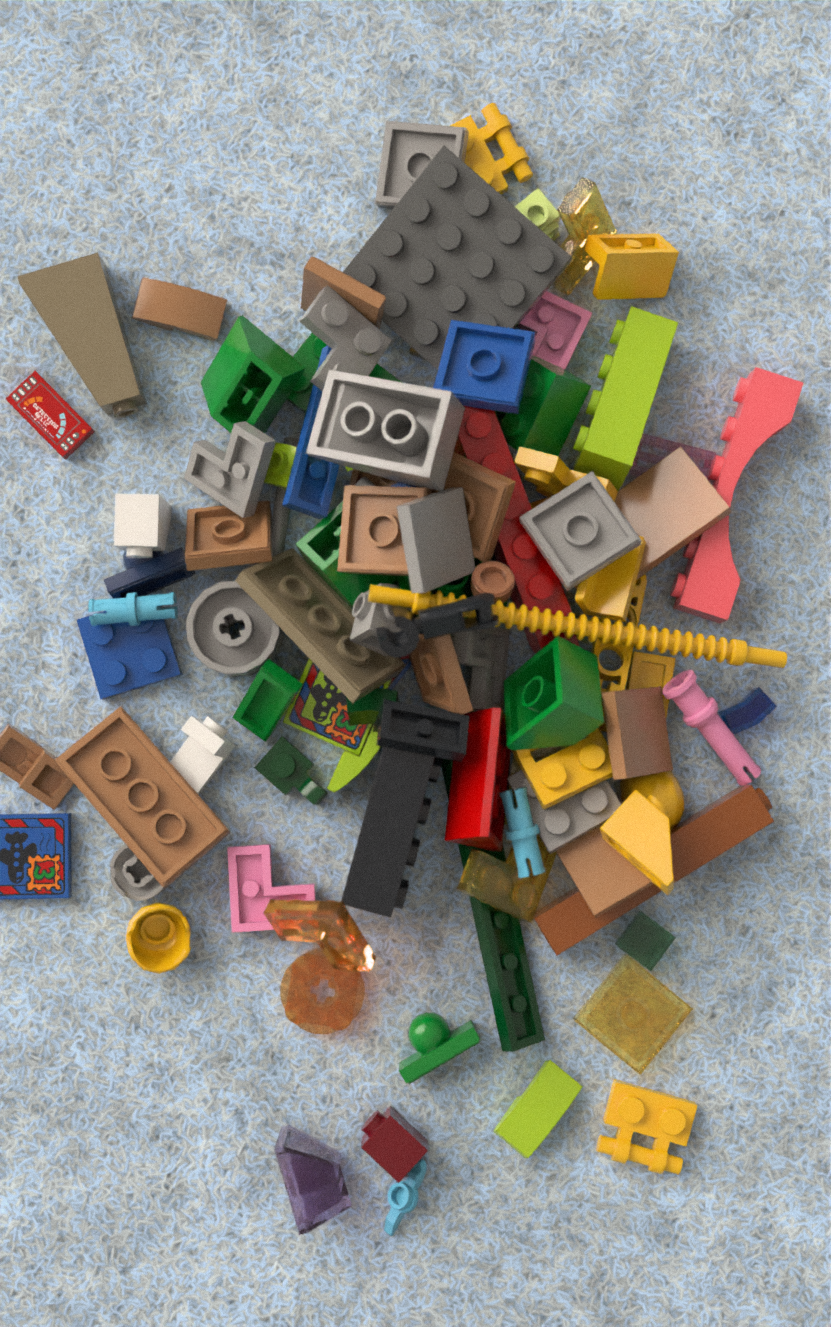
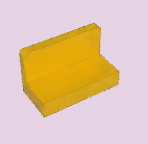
M660 234L588 235L585 251L600 265L593 295L598 300L665 297L679 251Z
M639 536L642 540L641 545L578 584L575 601L585 615L626 622L646 545L644 537Z

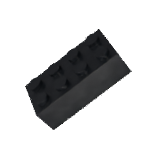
M383 747L340 904L390 918L392 917L394 907L403 909L409 880L402 879L405 865L411 867L415 865L420 846V839L413 838L417 823L426 824L432 800L424 797L428 781L437 783L443 758Z

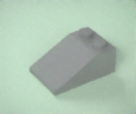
M329 369L306 454L403 484L443 491L465 407L451 391Z

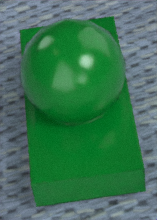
M268 659L259 670L232 718L266 742L274 733L290 705L294 703L296 695L303 684Z
M430 1012L418 1015L412 1020L408 1030L410 1044L417 1052L399 1062V1072L405 1083L411 1084L480 1043L479 1032L472 1020L450 1032L448 1023L442 1016Z

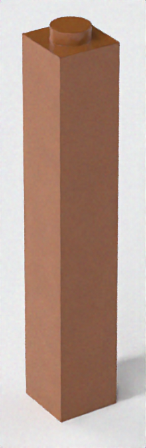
M740 785L680 822L670 831L673 884L774 822L768 812L772 809V805L766 794L759 787L754 789L752 785ZM653 884L595 918L579 890L575 887L531 915L556 955H559L662 890Z

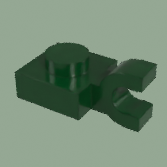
M283 736L254 767L284 795L288 796L296 787L313 805H318L328 794L323 787L307 774L315 764Z

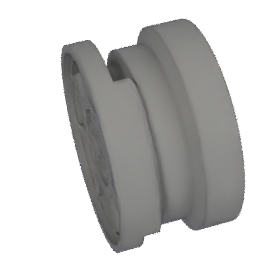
M126 844L116 851L110 862V880L120 895L135 901H143L158 895L164 890Z

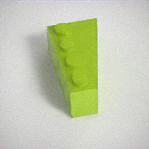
M633 306L630 307L625 321L617 319L609 340L610 344L616 346L612 356L605 354L597 378L602 379L603 383L600 391L593 389L585 413L591 415L587 427L581 425L573 449L579 452L572 470L586 474L593 471L597 477L609 479L617 491H619L633 465L678 322Z

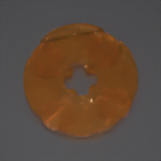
M329 947L313 948L299 955L286 969L280 987L281 1002L287 1018L301 1029L314 1034H330L347 1028L351 1021L359 1014L365 996L364 979L357 965L344 952ZM320 979L328 980V987L335 989L334 996H327L325 1002L317 1001V995L311 993L310 987L318 986Z

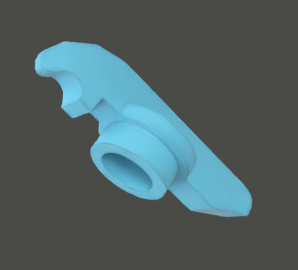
M420 1159L409 1171L406 1181L394 1183L388 1191V1202L391 1209L385 1219L384 1231L390 1236L394 1235L404 1215L413 1211L417 1205L418 1189L427 1171V1164L423 1159Z

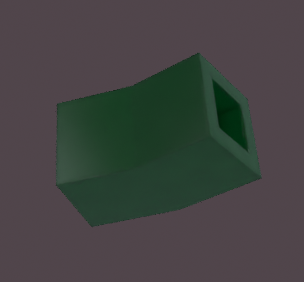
M377 688L354 703L346 697L350 726L374 724L384 699L399 702L398 691Z

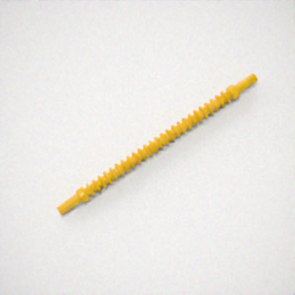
M371 584L368 602L410 608L413 614L418 615V610L456 602L467 597L463 594L459 599H456L452 592L447 597H444L440 590L433 595L431 591L412 593L409 590ZM500 600L495 605H492L493 613L499 616V624L495 627L505 623L507 629L516 625L519 631L528 627L531 633L540 629L543 635L552 631L555 637L559 636L560 633H564L567 639L575 634L579 641L587 636L591 643L599 638L601 644H606L608 640H611L613 646L623 642L625 648H629L634 644L637 650L646 646L649 652L658 648L659 653L663 654L669 650L673 656L677 655L680 651L681 655L685 658L692 653L695 659H699L703 655L706 661H710L715 657L718 663H722L726 659L729 665L742 666L746 662L784 668L787 663L786 652L748 646L746 641L740 639H731L728 643L725 637H721L716 641L713 635L708 636L707 639L701 633L693 637L690 631L685 632L682 636L681 631L678 629L670 634L669 629L666 627L658 632L656 626H651L647 630L644 624H640L637 628H635L632 622H628L626 626H623L620 620L611 624L609 618L599 622L597 616H593L591 620H588L585 614L576 618L573 612L564 616L561 610H558L553 615L549 608L541 613L537 606L529 611L525 604L517 609L513 602L505 607ZM475 610L462 612L463 618L476 617Z

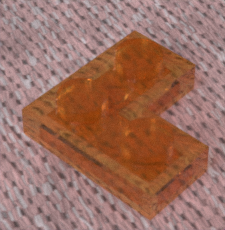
M298 899L269 901L263 914L281 941L317 942L333 969L371 971L376 956L343 902L334 900L303 901Z

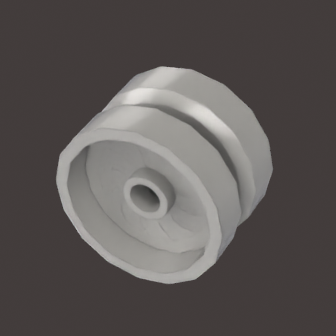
M236 581L219 582L205 589L192 603L186 620L187 641L194 655L208 668L232 677L251 676L259 672L268 659L273 661L279 654L284 639V631ZM240 623L244 625L245 630H239L241 636L236 639L231 636L230 629L232 625Z

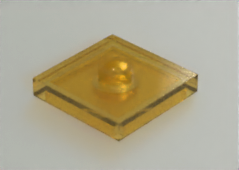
M625 953L573 1019L641 1075L693 1008Z

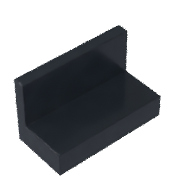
M384 699L373 727V731L378 732L376 746L462 762L467 751L469 716Z

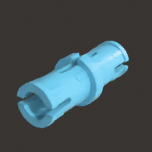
M137 592L127 593L124 598L90 599L88 603L89 612L107 611V613H94L93 616H89L92 626L129 622L130 626H137L141 624V621L177 619L178 606L160 607L163 605H174V603H177V597L175 592L138 596Z
M520 787L514 790L518 807L515 806L512 789L500 792L509 830L505 831L507 840L512 841L518 877L530 876L531 872L527 858L530 859L534 876L546 872L536 837L540 830L538 824H533L527 787Z

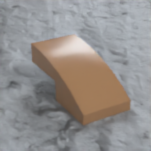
M142 278L131 319L172 331L177 329L215 341L218 339L227 299L164 281Z
M8 723L0 734V771L18 782L20 788L55 810L74 783L54 761L57 758Z

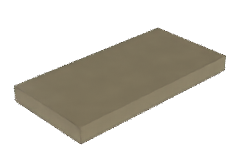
M293 548L273 556L272 562L258 563L242 570L235 580L352 703L399 675L406 666L399 657L382 655L349 640L355 619L352 616V608Z

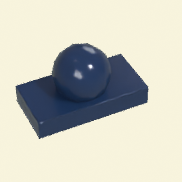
M182 547L164 555L163 551H152V558L126 557L125 550L123 562L126 570L104 579V583L108 593L113 598H124L127 593L137 592L138 596H145L194 576L196 572L195 570L187 571L185 551Z

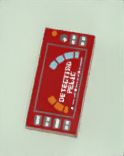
M36 371L28 376L6 398L16 411L65 460L95 432Z

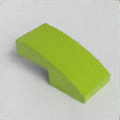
M373 728L360 756L347 750L343 751L327 787L328 790L335 793L346 786L369 765L379 752L381 746H376L378 732H374Z
M551 1060L545 1061L524 1093L516 1097L493 1132L524 1158H529L555 1127L583 1086Z

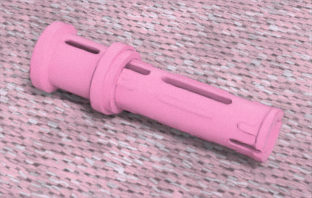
M693 670L683 671L673 677L663 687L662 694L666 699H673L683 712L684 716L682 719L687 726L697 728L735 777L737 783L741 786L751 783L752 780L743 770V767L755 779L760 775L761 768L756 765L717 714L718 703L713 697L706 696L697 684V675Z

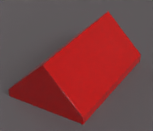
M488 708L463 714L469 716L467 751L462 762L453 760L445 841L502 852L505 811L499 793L508 790L507 778L510 771L511 749L506 746L505 713L502 708Z

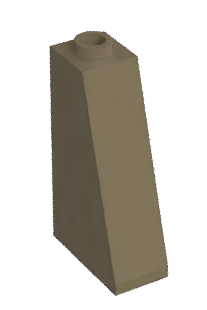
M98 252L17 276L20 286L99 406L107 415L114 414L116 418L127 417L137 413L138 406L147 404L107 268Z

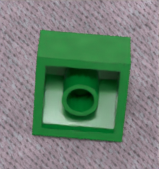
M557 636L504 680L507 748L514 751L575 745L604 723L597 655Z

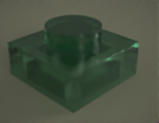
M639 910L615 945L649 971H652L676 937Z

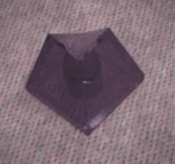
M291 1125L281 1127L274 1149L299 1235H302L352 1207V1203L340 1166L342 1153Z

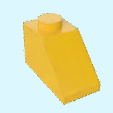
M635 790L600 827L602 839L666 895H669L673 891L674 886L669 818L666 816L668 810L654 796L648 794L645 798Z

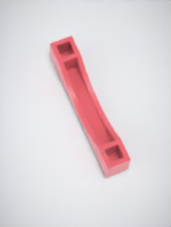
M757 367L753 369L747 378L741 377L739 379L732 401L738 403L734 417H727L720 436V440L726 441L722 456L715 455L708 473V479L714 480L712 486L729 507H731L734 489L743 468L755 451L767 439L781 431L792 421L804 382ZM729 515L685 545L683 557L688 558L684 574L677 573L670 592V596L676 598L673 606L674 609L719 624L729 619L741 581L733 562L730 547Z

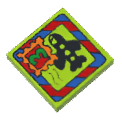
M308 659L300 679L303 686L296 695L294 703L288 708L283 723L359 756L367 741L373 723L350 726L346 696ZM392 679L378 688L388 689Z

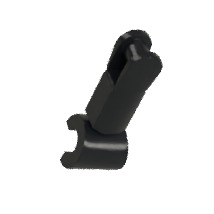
M482 593L456 602L418 610L419 617L416 618L408 609L401 606H392L396 626L402 630L391 632L385 626L376 628L380 647L389 656L395 658L404 657L411 654L417 647L419 635L423 634L424 640L461 632L493 628L499 624V616L493 613L492 605L495 603V595ZM475 610L476 617L463 618L462 612Z

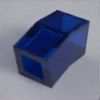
M760 687L753 688L738 703L720 710L719 714L734 735L759 724L777 706Z

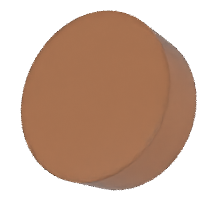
M483 562L472 573L471 592L474 596L482 593H491L495 595V603L493 605L499 600L504 603L512 595L515 582L514 574L507 565L501 562Z

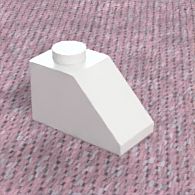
M115 494L114 546L121 550H126V557L152 558V551H164L172 517V506L158 494Z

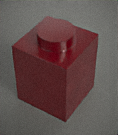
M391 1106L383 1114L378 1110L374 1112L361 1128V1131L365 1133L362 1136L361 1148L398 1183L428 1151V1140Z

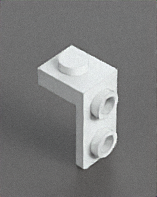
M193 716L188 719L181 730L189 735V737L170 761L198 795L236 746L224 737L228 730L209 716L204 721Z

